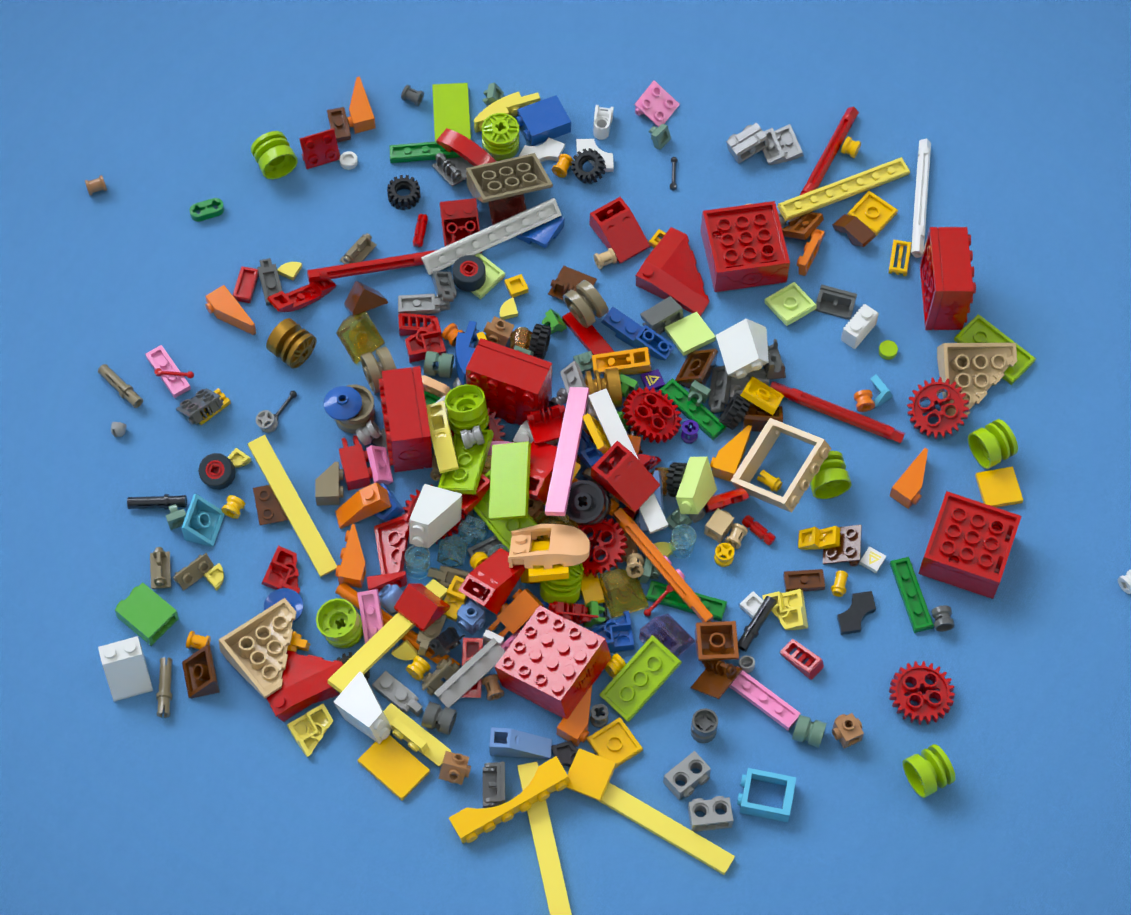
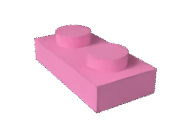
M370 445L366 449L374 483L391 484L393 477L386 447Z

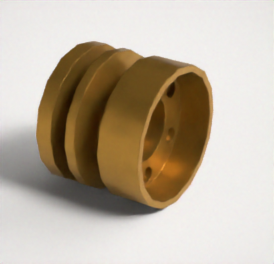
M287 318L273 329L267 340L266 348L278 358L281 357L283 362L294 369L301 366L309 358L317 341L315 336L302 329L292 319Z
M618 368L605 369L604 378H600L599 371L595 370V379H592L591 371H585L584 381L586 387L589 388V395L607 389L614 407H622V391Z

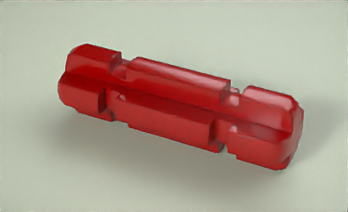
M426 214L418 215L415 236L413 238L414 247L423 246L428 222Z
M750 515L745 516L742 520V524L745 527L750 528V531L760 539H764L767 545H771L775 541V535L771 532L768 533V530L759 522L753 521L754 518Z

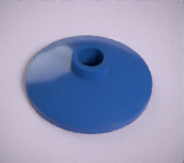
M348 386L333 388L324 399L326 413L331 418L340 421L354 418L362 408L360 394Z
M281 588L271 592L265 599L264 611L285 598L296 611V618L293 620V623L300 618L304 605L301 596L296 591Z

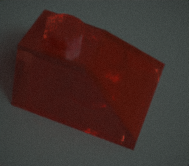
M524 194L488 202L492 225L527 210Z

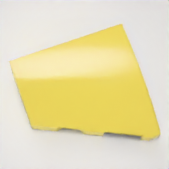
M797 589L784 593L778 591L762 595L763 599L766 596H770L777 601L771 611L778 617L785 630L808 628L803 590Z
M323 703L286 726L303 753L308 757L332 724L333 719Z

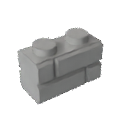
M757 123L746 126L742 132L731 135L726 141L729 152L734 156L738 164L769 146L767 135Z

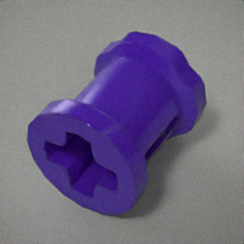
M687 420L682 424L681 439L685 443L692 444L697 440L698 423L693 420Z

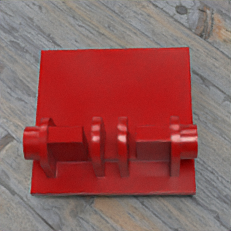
M334 128L299 138L303 153L301 155L303 161H305L306 169L340 160Z
M564 405L552 406L551 411L549 407H546L547 412H544L542 408L541 413L540 410L526 414V420L535 445L560 438L565 413Z
M557 601L549 604L550 611L576 624L591 622V619L599 617L597 615H588V607H585L584 604H569Z

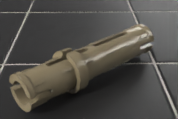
M107 364L100 366L98 373L119 392L120 397L126 399L134 408L141 406L143 399L133 391L134 389L131 385H127Z
M166 657L160 659L159 692L156 695L158 700L157 716L161 718L163 710L164 718L170 716V701L172 700L171 672L173 660L167 658V665H165Z

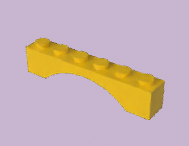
M557 756L538 766L535 776L529 785L512 800L491 808L475 809L466 807L449 817V820L463 844L466 842L471 843L481 833H488L494 830L496 825L502 821L508 822L511 820L514 814L529 810L532 804L537 801L542 802L546 800L554 791L565 789L568 783H570L569 777Z

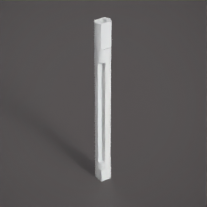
M928 139L919 140L911 253L915 258L922 257L924 251L931 142Z

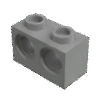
M694 751L664 775L663 783L678 800L683 797L687 798L695 791L694 788L699 784L704 785L710 779L711 768ZM698 768L701 772L695 774L691 769ZM681 780L686 784L678 786L675 782Z
M716 796L711 800L697 798L688 804L691 831L698 832L732 828L733 815L730 797ZM723 809L725 814L719 815L715 810ZM702 811L705 816L698 817L695 815V812Z

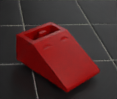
M621 197L590 213V227L608 249H613L619 264L650 248V244L631 209Z
M476 198L439 203L444 247L480 231Z
M534 441L531 443L530 499L546 503L557 446L547 443L535 445Z
M618 441L591 468L590 476L634 513L660 487V483L636 456Z
M500 548L467 575L458 591L497 615L526 568L524 565H513V568H509V552Z

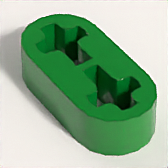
M212 198L195 203L189 209L192 220L197 222L220 216L224 212L223 202L219 198Z

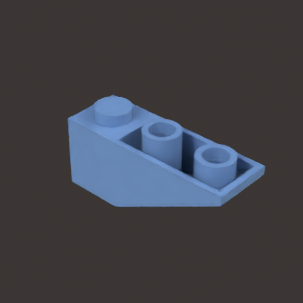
M491 728L490 756L551 759L552 739L514 729Z

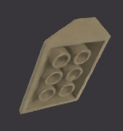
M535 153L466 168L467 187L472 196L482 203L553 187L551 180Z

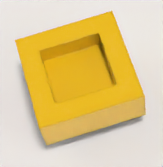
M522 274L504 280L511 298L529 292Z

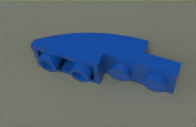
M613 306L601 322L616 333L615 337L633 348L648 347L650 356L665 361L675 348L674 344L646 325L644 327L640 326Z
M469 321L466 333L458 332L456 338L455 366L462 385L466 384V367L475 351L474 341H478L477 333H479V330H476L477 322Z

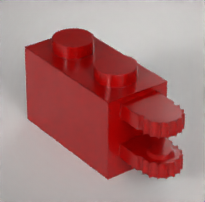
M357 435L353 436L354 446L349 447L346 438H341L343 448L339 449V455L348 491L369 486L370 479L373 476L371 467L366 465V462H369L367 450L363 451Z

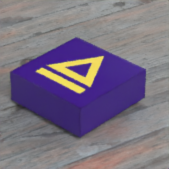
M659 369L641 374L640 378L644 387H647L649 391L652 387L658 390L665 385Z

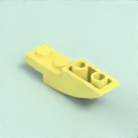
M516 92L493 102L474 119L475 133L482 131L484 120L492 114L506 113L511 116H517V109L540 101L539 93L521 97L520 93Z
M440 401L426 405L430 434L439 472L441 474L457 470L459 466L445 402Z

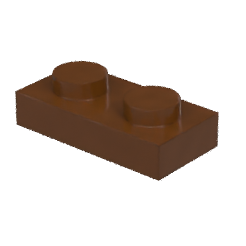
M345 108L327 110L330 129L334 128L337 142L351 140Z
M823 569L784 571L783 573L785 592L797 589L803 591L825 590Z

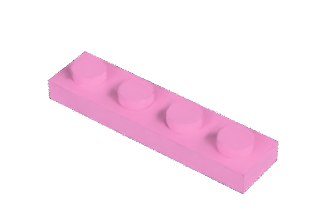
M743 670L729 686L788 731L798 720L799 715H801L800 712Z

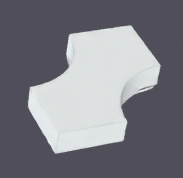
M548 138L546 142L538 146L525 145L519 156L535 153L540 162L546 160L558 161L560 154H562L565 148V144Z
M576 139L577 152L583 153L585 148L587 151L589 148L593 151L595 149L605 160V172H613V153H607L599 149L594 139ZM589 160V162L595 167V162Z

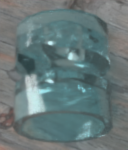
M681 524L672 530L669 547L672 555L676 558H687L693 552L697 535L691 526Z
M412 545L406 550V571L410 577L423 579L428 575V570L431 568V559L427 548Z

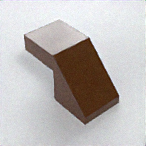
M844 214L832 224L835 231L847 233L851 244L855 246L865 247L876 237L875 233L856 216Z

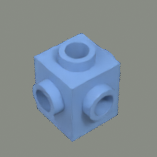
M469 601L466 605L463 604L457 611L459 627L474 635L486 622L484 608L478 603L474 604L472 601Z

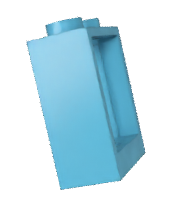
M748 768L747 774H742L740 786L744 787L743 794L739 793L737 805L741 806L739 813L788 822L796 777ZM751 779L786 786L782 809L747 802Z

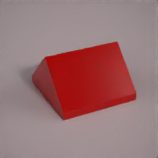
M409 583L395 604L394 609L424 632L450 609V605L423 584Z

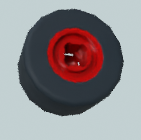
M465 255L455 261L453 265V281L460 290L466 292L475 291L484 285L486 270L480 258L473 255Z
M209 454L199 464L198 472L200 479L212 489L220 490L227 488L235 479V466L223 454Z

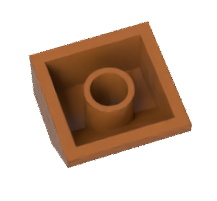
M736 621L696 623L695 644L699 661L739 659Z

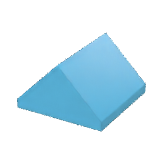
M194 494L181 528L184 540L210 547L213 546L225 514L212 503L198 494Z

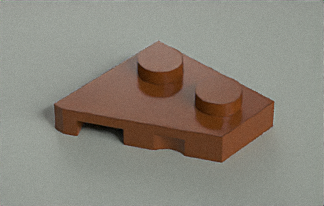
M809 212L789 220V225L782 228L783 236L806 240L824 220L823 214Z

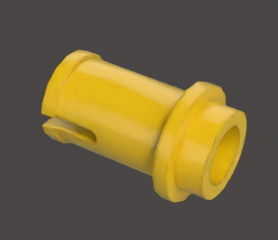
M762 470L760 472L761 477L758 476L757 480L770 487L772 492L779 491L783 484L779 477L775 478L765 470Z
M840 570L836 572L834 585L831 586L832 594L836 597H842L846 593L845 586L848 573Z

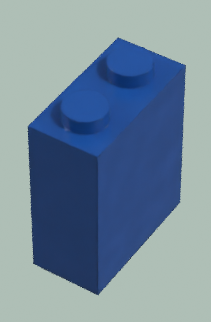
M557 95L517 109L516 120L519 127L523 129L525 140H529L531 146L543 143L548 138L554 139L571 132V120Z

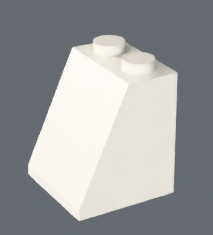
M744 319L716 335L729 376L741 379L746 377L748 373L759 370L763 365L769 363L767 329L765 326Z
M424 484L409 519V544L429 548L461 520L462 494Z
M138 636L98 647L114 702L153 691Z
M359 672L336 698L334 704L347 722L380 744L382 740L389 736L392 727L363 673Z

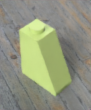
M690 457L676 496L681 514H698L717 491L708 457Z

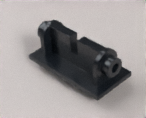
M448 627L430 641V648L435 652L431 658L437 655L443 657L448 654L453 648L461 644L459 640L465 634L459 637L454 627Z

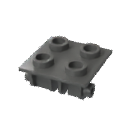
M443 153L436 155V163L432 165L452 187L466 179V168L474 167L462 157L446 159V155Z
M207 388L201 389L193 398L182 401L176 410L189 417L188 421L191 425H197L204 420L203 417L207 418L204 408L209 415L221 409L223 402L219 394Z

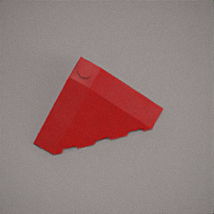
M670 227L635 275L636 286L662 299L671 296L682 309L691 313L697 312L701 317L709 304L708 295H705L704 284L700 273L697 271L693 251L690 250L688 244V236Z
M287 650L286 668L283 670L281 678L283 679L282 688L266 698L276 717L285 722L335 690L328 684V679L344 665L342 661L323 660V657L304 656Z

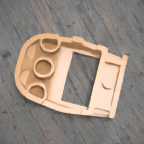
M538 524L511 532L512 538L508 556L509 568H513V565H524L525 568L533 569V565H544V569H553V565L556 564L568 567L580 564L589 557L590 542L588 537L580 529L573 526ZM548 535V538H550L549 550L531 552L532 540H536L537 536Z

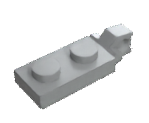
M435 294L398 296L399 314H433L450 310V302H442L441 298H437Z
M387 671L372 684L373 689L402 712L405 711L407 713L410 710L417 717L423 712V706L417 702L419 698Z

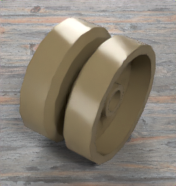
M587 280L580 282L576 286V291L570 290L563 295V300L569 311L585 328L590 327L596 322L595 316L602 318L609 312L606 302L600 293Z
M386 346L376 350V358L370 352L360 356L365 378L374 394L380 393L379 379L382 378V371L396 369L394 360Z
M357 384L347 386L355 389L362 398L360 412L349 420L340 421L334 419L341 430L351 434H356L355 430L365 427L368 421L375 420L374 397L367 388Z

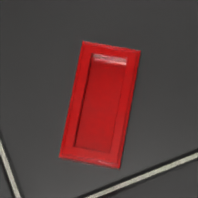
M241 266L233 292V297L236 301L251 304L259 277L257 269Z

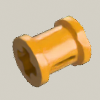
M560 154L558 163L552 167V172L558 177H566L568 168L572 166V157L567 154Z
M190 631L186 640V648L190 649L192 647L200 650L204 646L210 645L211 636L207 635L204 637L195 634L194 631Z

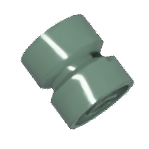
M427 351L424 362V375L435 376L439 374L440 377L451 378L454 354L442 353V355H439L438 352Z
M799 715L792 739L802 743L807 740L808 745L819 748L827 723L819 720L811 722V718Z

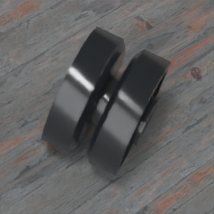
M580 480L572 483L566 515L571 520L584 525L601 523L611 510V499L607 490L603 486L591 481Z

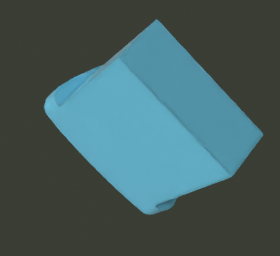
M875 374L870 379L880 392L874 400L875 407H879L890 400L893 395L877 374Z

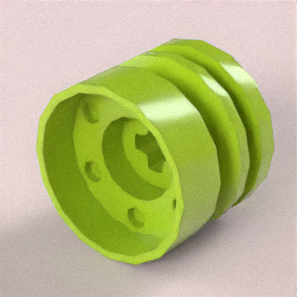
M506 113L492 114L482 124V148L496 161L513 158L519 150V124L513 116Z
M271 131L258 137L251 146V153L255 157V161L258 163L263 176L267 179H279L293 171L298 163L297 156L282 132Z
M468 384L460 385L451 389L446 394L445 405L450 428L454 433L461 435L460 431L465 429L472 430L474 426L478 425L481 431H483L488 426L489 416L484 392L480 387Z
M997 419L985 425V428H979L968 435L970 450L983 468L989 469L1000 463L1001 459L1006 460L1018 452L1015 435L1010 427L1001 419Z
M830 451L828 453V457L820 466L819 472L810 482L813 497L817 499H830L844 494L851 488V480L848 471L845 470L846 464L842 453L839 451Z
M582 563L569 566L568 579L540 581L539 592L541 598L549 604L554 601L567 602L569 604L576 603L581 593L584 571Z
M340 598L328 600L317 612V628L332 646L341 649L350 648L362 638L364 633L361 616L349 601Z
M932 744L928 749H923L921 756L913 754L903 760L905 775L914 791L922 798L935 793L937 786L944 788L947 784L950 785L956 780L954 768L949 758L937 744Z

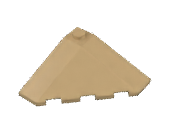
M943 343L937 347L939 376L944 383L947 378L950 380V385L956 382V389L962 387L963 390L960 394L966 393L967 397L963 400L969 401V404L964 407H968L970 410L975 403L979 404L988 394L986 391L992 385L995 386L1005 375L1004 371L1017 362L1016 343ZM942 392L943 399L947 398L948 393ZM950 408L947 410L946 415L953 416L956 410Z
M285 598L219 639L220 652L264 698L282 688L283 679L281 678L283 670L286 668L288 658L286 653L293 633V629H291L292 623L296 618L295 609Z

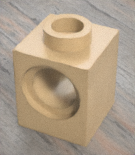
M717 508L705 525L704 534L721 543L732 528L734 518L729 512Z

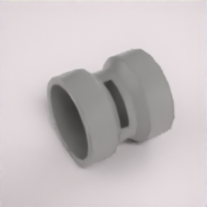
M373 420L368 421L365 427L355 430L357 437L365 446L369 445L373 438L377 439L382 436L379 427Z
M479 425L474 426L472 430L465 429L460 431L466 449L472 448L475 443L478 445L485 443Z

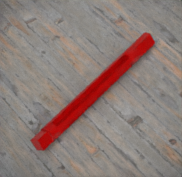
M854 106L847 108L800 195L816 190L819 187L859 113Z
M437 250L307 270V277L309 283L424 265L421 257Z
M775 381L770 385L771 388L783 394L790 401L886 439L902 443L905 436L904 432L896 430L892 426L801 390L790 388Z

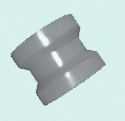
M263 410L256 416V424L263 432L271 433L277 429L278 420L270 411Z

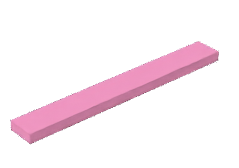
M569 388L545 507V514L548 516H565L584 423L582 416L586 412L589 388Z

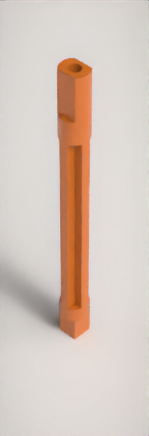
M622 508L615 511L613 517L618 521L621 528L688 607L696 613L702 622H711L713 615L704 606L701 599L633 519Z
M346 583L340 584L335 593L360 610L357 591ZM381 609L383 624L385 625L393 616ZM410 630L401 639L403 641L408 640L419 651L420 644L416 643L418 634ZM430 647L425 655L436 664L442 659L446 660L449 657L446 654L443 657L437 655L431 658L435 652ZM451 658V659H452V663H451V664H453V663L455 662V663L458 664V666L460 667L461 664L458 663V662H457L456 660H454L453 658Z

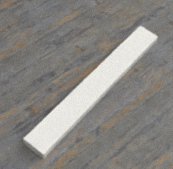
M552 198L421 258L427 273L431 275L433 271H440L453 265L460 257L480 253L562 215L555 198Z
M607 389L588 395L610 446L618 441L638 459ZM653 493L639 508L650 534L668 527L665 516Z

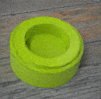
M883 341L879 346V355L886 360L893 359L897 355L898 346L893 341Z

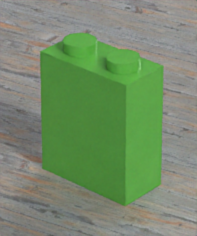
M143 582L139 586L134 587L130 595L125 600H121L115 609L117 618L150 646L179 619L177 610Z

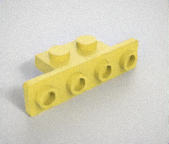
M390 703L383 712L392 727V733L398 739L407 741V745L413 751H419L440 767L443 763L445 752H451V750Z

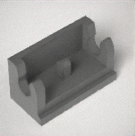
M821 284L816 301L817 309L814 311L850 320L857 294Z
M670 296L642 312L640 316L645 321L643 326L646 325L656 333L661 334L665 331V326L683 318V309Z
M774 339L773 344L768 346L769 363L763 365L767 379L786 378L785 365L782 363L779 354L778 342Z
M505 762L485 763L483 767V808H491L505 803Z

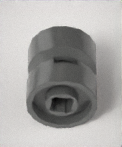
M430 701L425 709L421 726L431 730L437 728L439 733L450 735L456 721L457 710L448 707L442 709L441 705Z
M707 708L700 709L694 713L690 730L694 740L699 743H709L715 738L718 727L716 713Z

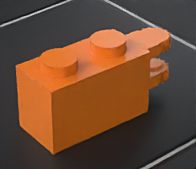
M528 588L523 591L519 589L512 596L514 600L509 605L505 603L501 607L500 614L497 616L498 619L488 628L490 631L495 630L502 622L506 628L498 635L504 637L509 631L515 634L530 619L539 605L544 606Z

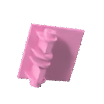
M653 81L634 105L636 106L635 113L638 116L645 114L659 127L661 124H665L680 104L656 81Z

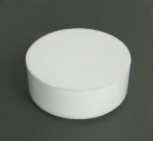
M347 151L341 154L340 165L343 169L352 170L357 166L358 158L355 153Z

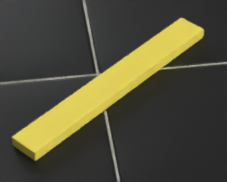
M901 157L778 203L777 208L786 222L907 176L910 170Z
M263 435L249 442L248 447L318 575L321 578L335 571L337 565L268 439Z
M434 579L425 586L441 599L447 595V588ZM398 612L328 679V684L342 693L359 672L364 675L415 625Z
M537 762L517 765L522 791L535 776L538 768ZM546 800L542 802L537 801L527 810L549 913L550 915H572Z
M609 782L601 799L602 804L725 875L735 859L734 855Z

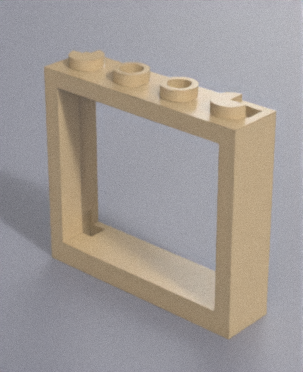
M770 418L732 477L731 483L736 489H745L748 495L792 513L796 505L799 504L804 492L809 488L810 482L819 472L820 466L828 457L831 447L825 439ZM781 433L814 446L783 497L750 484V481Z

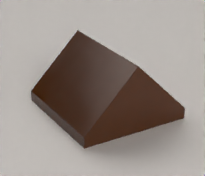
M355 281L344 305L354 316L385 305L388 301L379 291Z
M717 349L689 353L675 381L689 389L694 380L705 386L716 365Z
M750 403L748 411L743 417V429L750 425L752 426L751 431L761 432L770 418L783 423L782 406H778L775 413L771 415L755 404Z
M206 645L182 662L188 697L191 699L220 693L210 645Z

